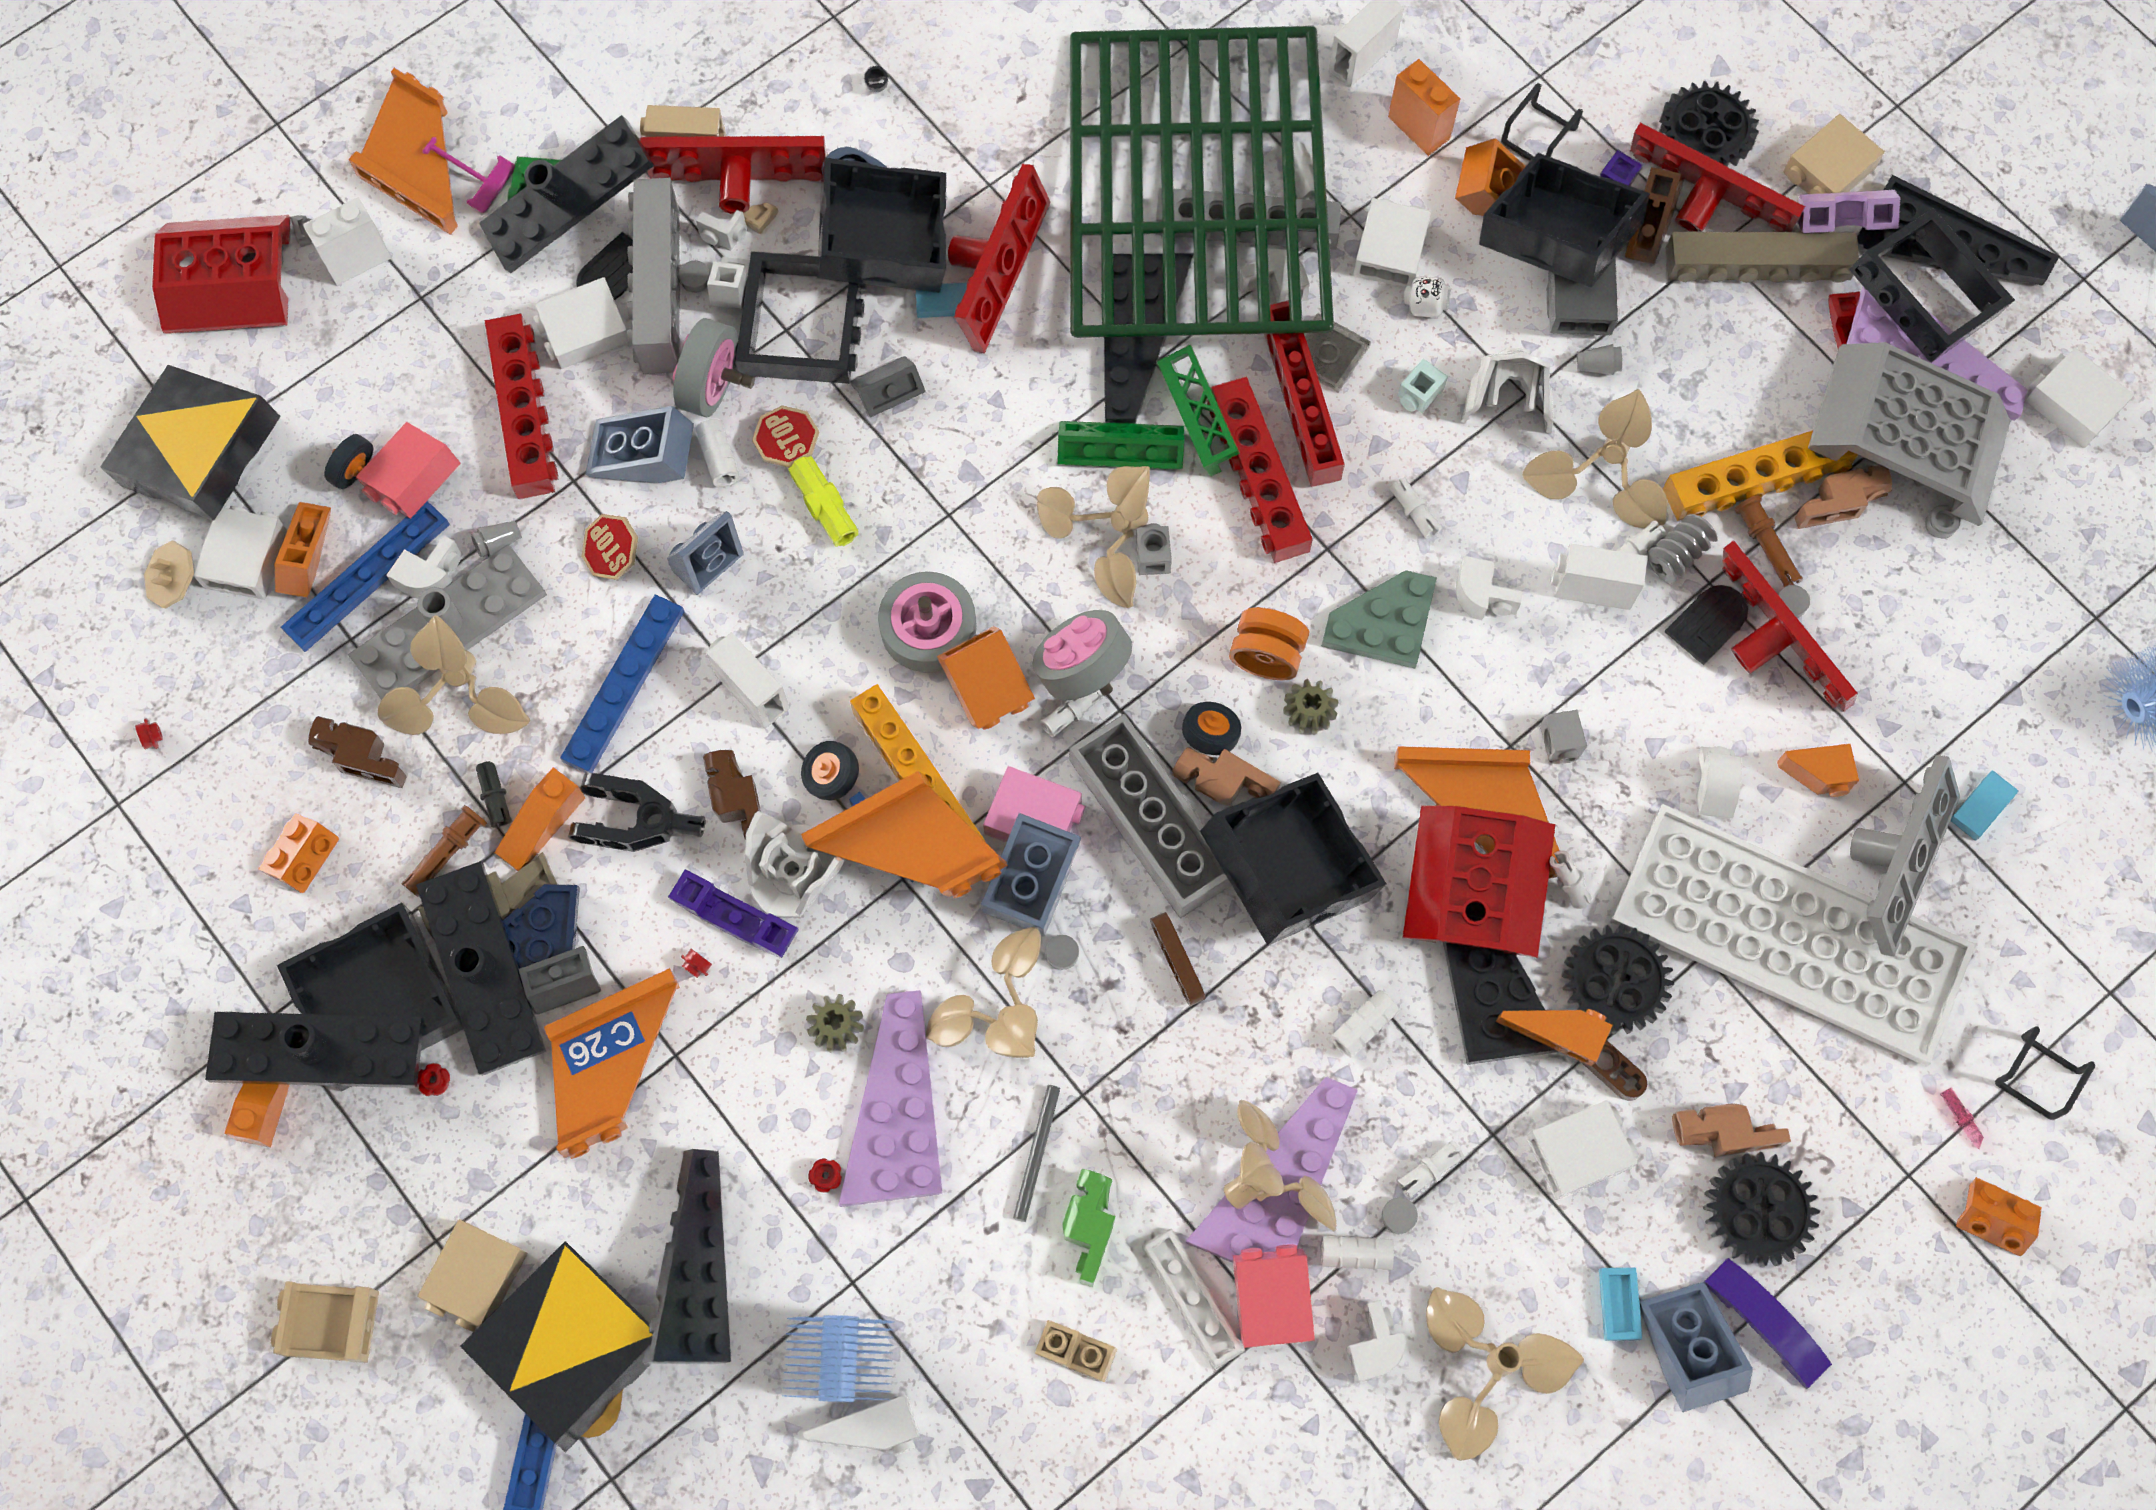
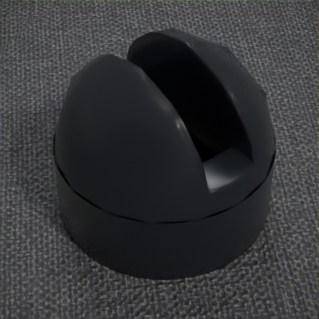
M880 66L868 68L864 74L866 87L876 93L883 91L888 85L886 70ZM884 80L883 83H876V84H870V83H869V82H878V81Z

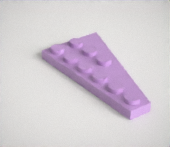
M1863 286L1847 344L1886 342L1930 362ZM1928 312L1948 335L1954 332ZM1965 340L1932 362L1936 366L1998 393L2009 419L2015 421L2021 416L2027 389Z
M921 990L892 993L886 996L839 1199V1207L943 1194Z
M1325 1077L1278 1132L1279 1148L1276 1151L1267 1148L1266 1153L1270 1158V1162L1274 1164V1167L1280 1173L1284 1185L1295 1182L1300 1184V1178L1303 1176H1308L1320 1185L1322 1184L1358 1091L1357 1089ZM1288 1191L1279 1196L1266 1197L1261 1202L1256 1198L1241 1209L1231 1205L1226 1196H1224L1185 1243L1233 1263V1255H1241V1250L1261 1248L1263 1253L1276 1251V1247L1280 1245L1294 1244L1298 1246L1310 1214L1301 1205L1298 1199V1192Z

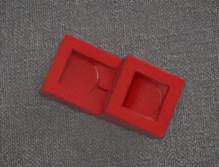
M1860 291L1829 294L1830 318L1838 349L1842 344H1847L1860 298Z

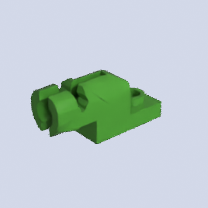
M1081 1169L1076 1187L1086 1195H1073L1071 1197L1062 1228L1064 1240L1090 1249L1088 1254L1081 1253L1075 1272L1081 1274V1284L1093 1288L1116 1216L1103 1212L1104 1209L1108 1210L1109 1193L1113 1180L1100 1173Z

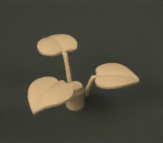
M1640 389L1611 401L1602 409L1598 418V424L1603 435L1607 437L1603 447L1598 448L1579 467L1573 468L1574 462L1570 454L1563 451H1548L1532 459L1522 473L1524 480L1542 496L1550 499H1564L1570 496L1577 487L1575 474L1581 473L1597 458L1603 456L1608 463H1620L1622 487L1624 490L1618 492L1613 498V508L1618 517L1631 526L1644 529L1652 521L1658 522V526H1663L1666 523L1668 503L1664 490L1654 481L1646 479L1637 480L1631 486L1628 484V459L1626 458L1630 447L1636 448L1643 445L1649 439L1652 431L1650 408Z
M1123 466L1114 469L1109 474L1107 494L1110 501L1117 505L1116 510L1112 512L1075 515L1073 514L1075 501L1068 491L1060 487H1048L1041 490L1037 495L1038 515L1043 528L1052 537L1062 539L1069 536L1073 529L1072 520L1084 521L1111 518L1112 527L1123 533L1107 550V557H1100L1096 560L1094 576L1098 588L1108 600L1122 607H1133L1136 571L1132 561L1125 554L1115 553V551L1128 538L1134 536L1133 530L1143 527L1148 522V512L1145 507L1149 493L1150 467Z
M437 615L433 616L414 636L410 645V651L414 660L427 670L440 669V672L443 673L441 679L422 700L414 689L400 687L388 692L378 706V717L385 725L401 733L410 735L421 734L431 727L434 719L433 712L426 704L432 700L446 682L452 686H461L468 683L469 698L475 703L471 706L468 715L478 728L488 733L507 734L522 729L530 722V718L525 714L520 702L503 688L487 687L479 692L478 697L476 696V677L472 675L476 666V659L472 653L465 650L455 632Z
M1029 927L1008 935L1000 941L992 955V968L998 974H1005L1004 981L1013 999L1014 1006L1004 1007L998 1014V1020L979 1011H973L974 1000L970 996L956 995L942 1002L932 1014L927 1025L926 1038L941 1047L956 1046L969 1036L974 1025L973 1019L978 1018L991 1024L986 1031L985 1041L988 1048L994 1053L1012 1058L1035 1057V1037L1038 1026L1037 1014L1031 1006L1020 1002L1012 983V976L1022 978L1034 967L1041 945L1039 929L1037 927Z
M1242 1099L1239 1100L1237 1107L1239 1122L1242 1129L1254 1142H1248L1243 1148L1240 1175L1224 1186V1193L1228 1201L1235 1208L1241 1209L1256 1198L1261 1202L1266 1197L1279 1196L1284 1192L1296 1191L1304 1209L1317 1221L1333 1232L1336 1231L1335 1211L1327 1192L1318 1182L1308 1176L1300 1178V1184L1297 1182L1288 1185L1283 1184L1280 1173L1274 1167V1164L1270 1162V1158L1266 1153L1267 1148L1276 1151L1280 1144L1278 1132L1273 1122L1256 1105Z
M1439 1287L1433 1289L1430 1294L1426 1308V1321L1429 1333L1439 1347L1448 1352L1455 1353L1460 1351L1467 1343L1472 1348L1489 1352L1487 1366L1493 1376L1477 1396L1475 1402L1473 1403L1466 1397L1453 1398L1443 1406L1439 1416L1440 1432L1453 1457L1459 1461L1469 1460L1488 1449L1496 1438L1498 1417L1492 1409L1480 1405L1495 1384L1501 1380V1377H1506L1520 1367H1523V1380L1531 1389L1538 1393L1551 1394L1562 1389L1568 1383L1575 1371L1584 1362V1357L1564 1341L1539 1333L1526 1336L1519 1342L1518 1347L1512 1343H1503L1496 1347L1493 1343L1476 1342L1473 1338L1479 1336L1484 1329V1314L1481 1307L1469 1296L1447 1291Z

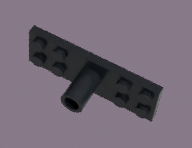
M620 115L553 166L542 159L533 161L525 171L524 177L528 186L484 218L479 224L504 269L512 273L630 185L633 179H638L655 165L629 121L623 115Z
M479 861L417 884L422 905L478 1075L483 1076L547 1052L532 1006L526 997L519 968L484 863ZM479 958L477 967L471 971L472 963Z
M215 1012L205 1080L210 1083L417 1088L425 1020L422 1017Z

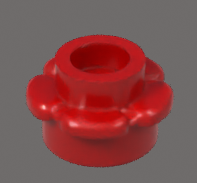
M145 718L143 723L135 725L137 735L144 750L151 747L159 748L158 742L163 740V736L157 722L150 724V721Z
M692 948L685 956L681 955V958L685 960L681 967L698 978L701 973L705 976L709 975L707 971L712 966V963Z
M430 1063L426 1065L425 1069H421L418 1073L417 1082L420 1093L425 1096H439L443 1094L449 1086L450 1074L448 1070L441 1068V1065L438 1063ZM431 1077L436 1078L434 1083L430 1082Z
M819 1159L813 1164L812 1169L808 1173L809 1182L815 1186L817 1191L827 1193L830 1189H836L841 1184L842 1176L840 1172L842 1169L839 1163L834 1160ZM825 1172L829 1174L827 1179L822 1177Z

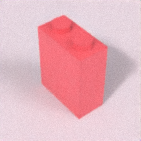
M406 422L359 472L356 478L364 486L361 491L371 501L377 503L380 500L381 504L392 514L396 515L400 512L411 519L461 463L446 444Z
M1286 1244L1277 1246L1276 1251L1262 1253L1261 1248H1247L1241 1250V1255H1233L1240 1339L1243 1347L1315 1341L1308 1263L1304 1250L1297 1249V1245Z

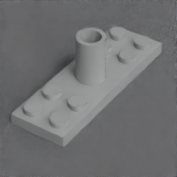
M508 544L444 589L433 587L425 590L419 596L416 608L350 652L348 656L382 700L391 690L400 687L414 688L440 670H427L414 660L410 651V645L414 636L433 616H439L455 632L467 651L544 598L547 594Z
M1936 755L1932 766L1926 768L1923 777L1924 785L1921 792L1916 793L1912 803L1913 811L1903 835L1857 828L1851 840L1850 856L1852 860L1889 867L1887 873H1883L1879 879V892L1875 901L1872 900L1867 908V920L1871 923L1873 938L1877 941L1879 950L1883 955L1894 957L1960 799L1951 760L1948 756Z

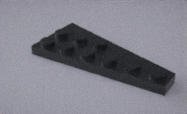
M1891 175L1883 190H1895L1900 196L1899 228L1866 230L1865 227H1862L1857 236L1858 251L1866 252L1934 208L1994 277L2043 286L2060 257L1895 175ZM1913 235L1883 254V256L1939 266Z
M1145 253V324L1164 323L1163 253ZM1175 253L1176 306L1184 289L1189 269H1191L1194 253ZM1113 254L1114 324H1133L1132 254ZM1167 336L1104 337L1105 423H1137L1150 380L1154 374L1157 360Z
M1470 903L1465 909L1467 917L1472 921H1480L1485 917V908L1480 903ZM1443 942L1467 1065L1559 1052L1496 1022L1498 1016L1503 1011L1545 1010L1535 992L1536 989L1517 955L1506 954L1500 950Z
M690 1149L683 1153L676 1189L680 1196L677 1211L672 1212L670 1225L674 1227L671 1242L665 1245L656 1291L659 1306L657 1316L651 1319L649 1332L653 1334L650 1350L644 1353L642 1364H724L731 1362L719 1151Z

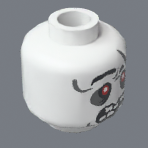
M1418 276L1414 278L1412 286H1406L1404 304L1410 305V311L1413 316L1436 318L1442 315L1443 310H1448L1450 286H1446L1443 278Z

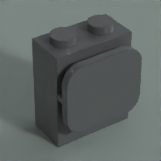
M1616 258L1592 288L1548 271L1546 301L1550 333L1612 336L1618 322Z

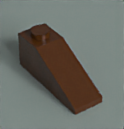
M1651 167L1644 190L1650 193L1644 221L1629 240L1625 258L1655 265L1683 186L1684 178L1681 173Z

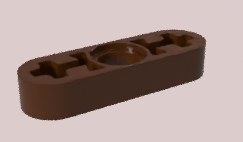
M1163 912L1150 918V924L1187 1004L1192 1006L1205 1000L1206 997L1202 985L1168 914Z
M1606 1039L1602 1051L1612 1056V1068L1601 1069L1596 1063L1592 1066L1582 1064L1618 1097L1626 1101L1636 1100L1646 1091L1647 1078L1637 1066ZM1622 1065L1625 1069L1620 1074L1625 1079L1634 1077L1637 1080L1634 1086L1638 1091L1633 1088L1629 1091L1625 1090L1623 1087L1626 1084L1625 1080L1620 1075L1613 1080L1610 1075Z

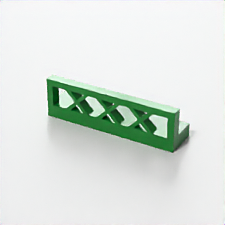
M1190 344L1158 360L1157 363L1201 463L1210 477L1222 472L1219 463L1240 453ZM1189 356L1192 365L1188 375L1178 373L1174 363ZM1195 372L1197 373V376H1198L1199 379L1193 378L1194 375H1195ZM1191 383L1200 385L1204 389L1199 402L1191 400L1187 394ZM1207 398L1209 400L1210 405L1205 404ZM1203 409L1213 412L1216 416L1211 429L1202 426L1199 421ZM1219 425L1222 429V432L1217 431ZM1214 436L1226 439L1230 448L1214 455L1211 448Z
M1059 421L1058 465L1148 466L1159 469H1183L1184 426Z

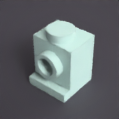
M1423 358L1401 383L1398 392L1400 403L1409 411L1413 412L1417 409L1423 413L1434 399L1444 391L1448 376Z

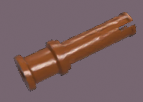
M1760 495L1750 497L1741 502L1734 510L1736 514H1741L1747 524L1749 536L1753 539L1757 538L1783 583V587L1795 585L1793 582H1801L1803 577L1799 574L1774 531L1776 527L1773 518H1769L1763 509Z
M464 805L461 808L462 813L450 827H444L441 833L443 837L401 883L417 897L419 892L416 885L433 879L459 849H466L469 845L467 841L479 827L486 826L487 822L468 806Z

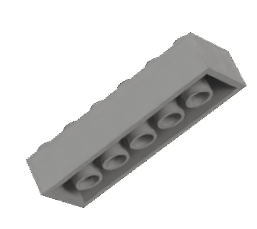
M671 178L633 179V192L628 193L629 209L633 211V219H628L629 237L633 238V246H628L629 264L633 265V273L628 274L629 292H633V301H628L627 304L629 320H632V329L627 330L628 346L633 348L634 362L639 363L643 374L673 373L680 358V209Z
M1125 714L1069 748V761L1180 919L1232 886L1200 833V830L1204 827L1203 823Z

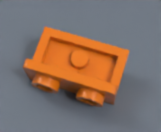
M295 813L284 826L283 832L274 846L266 853L264 861L258 869L266 875L288 884L296 891L304 893L339 841V837L320 823Z
M1975 1177L1969 1185L1966 1209L1957 1219L1956 1226L2015 1255L2023 1256L2038 1238L2042 1207Z

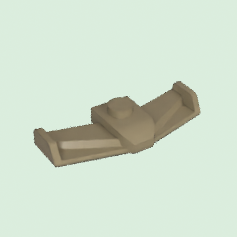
M543 852L503 883H501L496 871L488 874L502 920L507 918L517 908L520 909L544 884H557ZM420 906L418 910L424 925L432 939H434L424 908Z

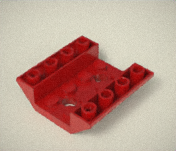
M275 215L171 222L161 227L155 233L152 290L162 332L167 334L288 325V297L281 287L282 245L290 244V216ZM247 253H256L252 261L242 262V258ZM194 257L190 265L186 267L179 266L184 258Z
M1421 805L1402 938L1432 943L1440 941L1500 950L1506 954L1538 958L1550 871L1549 860L1552 856L1556 824L1524 815L1475 808ZM1489 836L1492 838L1495 844L1494 850L1488 854L1479 853L1475 848V841L1478 837ZM1477 902L1483 905L1486 913L1482 920L1472 921L1467 917L1465 909L1470 903Z

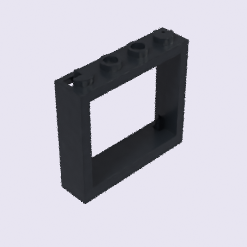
M1934 208L1866 251L1849 269L1930 363L1998 317L2015 301L2011 294ZM1912 235L1981 312L1950 335L1943 330L1880 258V256Z
M751 251L735 360L738 372L753 377L850 384L851 371L855 372L858 365V355L854 354L855 345H860L861 326H857L858 317L863 318L865 301L861 299L862 290H867V284L849 282L839 360L755 354L766 273L817 277L818 256Z

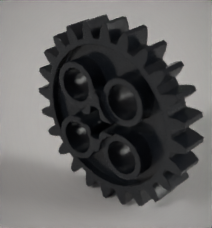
M1704 80L1701 88H1698L1692 82L1689 90L1682 86L1678 95L1675 93L1671 95L1669 102L1665 103L1659 122L1662 123L1659 132L1727 167L1729 163L1737 166L1740 158L1746 159L1756 142V137L1759 133L1756 127L1759 119L1753 118L1756 109H1747L1750 102L1749 99L1739 100L1741 91L1732 95L1730 93V85L1722 90L1718 81L1715 82L1712 88Z
M1622 924L1618 926L1615 933L1612 932L1609 925H1606L1603 928L1602 935L1594 928L1590 932L1591 940L1584 935L1581 936L1578 940L1581 947L1573 945L1569 950L1574 957H1567L1564 960V964L1572 968L1564 970L1561 974V977L1570 980V982L1563 986V991L1573 992L1567 1003H1578L1579 1008L1577 1010L1586 1012L1587 1009H1591L1603 1014L1606 1017L1605 1022L1613 1025L1611 1032L1614 1035L1619 1031L1620 1026H1623L1626 1034H1630L1633 1031V1023L1641 1031L1646 1027L1645 1019L1653 1024L1658 1019L1655 1012L1662 1014L1667 1009L1662 1002H1668L1672 998V995L1664 990L1670 989L1674 985L1673 981L1665 979L1673 971V968L1663 967L1662 965L1668 958V955L1658 956L1655 952L1659 949L1660 944L1657 943L1650 947L1647 944L1650 935L1646 934L1641 939L1637 938V928L1635 927L1629 934H1625ZM1605 951L1610 953L1614 959V964L1609 965L1602 962L1599 952ZM1623 952L1628 953V959L1620 975L1622 983L1615 990L1613 1005L1610 1007L1607 1005V1000L1616 981L1613 975L1619 970ZM1638 963L1645 968L1646 976L1636 975L1632 970V964ZM1589 982L1599 983L1603 987L1604 995L1593 994L1589 988ZM1622 994L1633 996L1636 1001V1007H1627L1622 1002Z
M1763 1152L1756 1154L1754 1161L1749 1153L1742 1155L1741 1163L1734 1157L1728 1161L1730 1169L1724 1165L1718 1169L1722 1178L1714 1176L1709 1180L1716 1189L1705 1191L1704 1195L1712 1199L1713 1202L1704 1205L1703 1209L1713 1212V1216L1707 1219L1705 1223L1710 1225L1716 1224L1717 1229L1711 1234V1237L1722 1236L1724 1238L1720 1246L1721 1250L1731 1246L1734 1248L1731 1258L1735 1259L1741 1254H1745V1265L1752 1264L1755 1258H1757L1760 1268L1767 1266L1769 1258L1774 1267L1782 1264V1257L1787 1262L1794 1260L1793 1250L1799 1254L1806 1251L1801 1241L1810 1243L1815 1239L1807 1230L1819 1228V1224L1811 1220V1217L1819 1214L1820 1210L1810 1206L1811 1202L1818 1199V1195H1807L1806 1190L1812 1185V1182L1801 1183L1799 1181L1803 1173L1802 1170L1792 1174L1789 1171L1791 1161L1788 1160L1780 1166L1778 1165V1155L1774 1154L1766 1162ZM1758 1179L1763 1180L1762 1190L1760 1188V1184L1758 1183ZM1738 1183L1745 1184L1749 1188L1750 1198L1748 1200L1743 1199L1737 1193ZM1773 1185L1783 1189L1785 1193L1784 1201H1778L1774 1198L1771 1191ZM1760 1204L1761 1208L1767 1209V1214L1763 1216L1762 1211L1756 1210L1755 1206ZM1739 1218H1744L1751 1224L1750 1235L1742 1233L1738 1228ZM1775 1219L1780 1220L1785 1225L1786 1235L1784 1237L1779 1236L1774 1231L1773 1221ZM1761 1229L1763 1231V1235L1765 1236L1764 1241L1760 1239Z

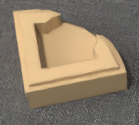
M763 203V205L750 206L749 210L743 214L746 225L761 234L779 212L778 207L769 203Z

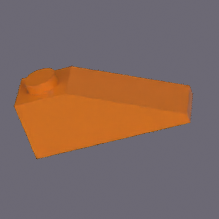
M304 502L298 503L274 563L275 592L308 598L316 577L330 519L331 507Z
M552 767L532 790L494 853L517 871L530 863L584 801L585 796L579 786Z
M1587 1009L1586 1012L1582 1010L1503 1011L1496 1021L1589 1066L1597 1062L1613 1026L1605 1022L1606 1017L1603 1014L1591 1009Z
M243 1083L235 1098L224 1134L237 1141L271 1148L290 1085Z

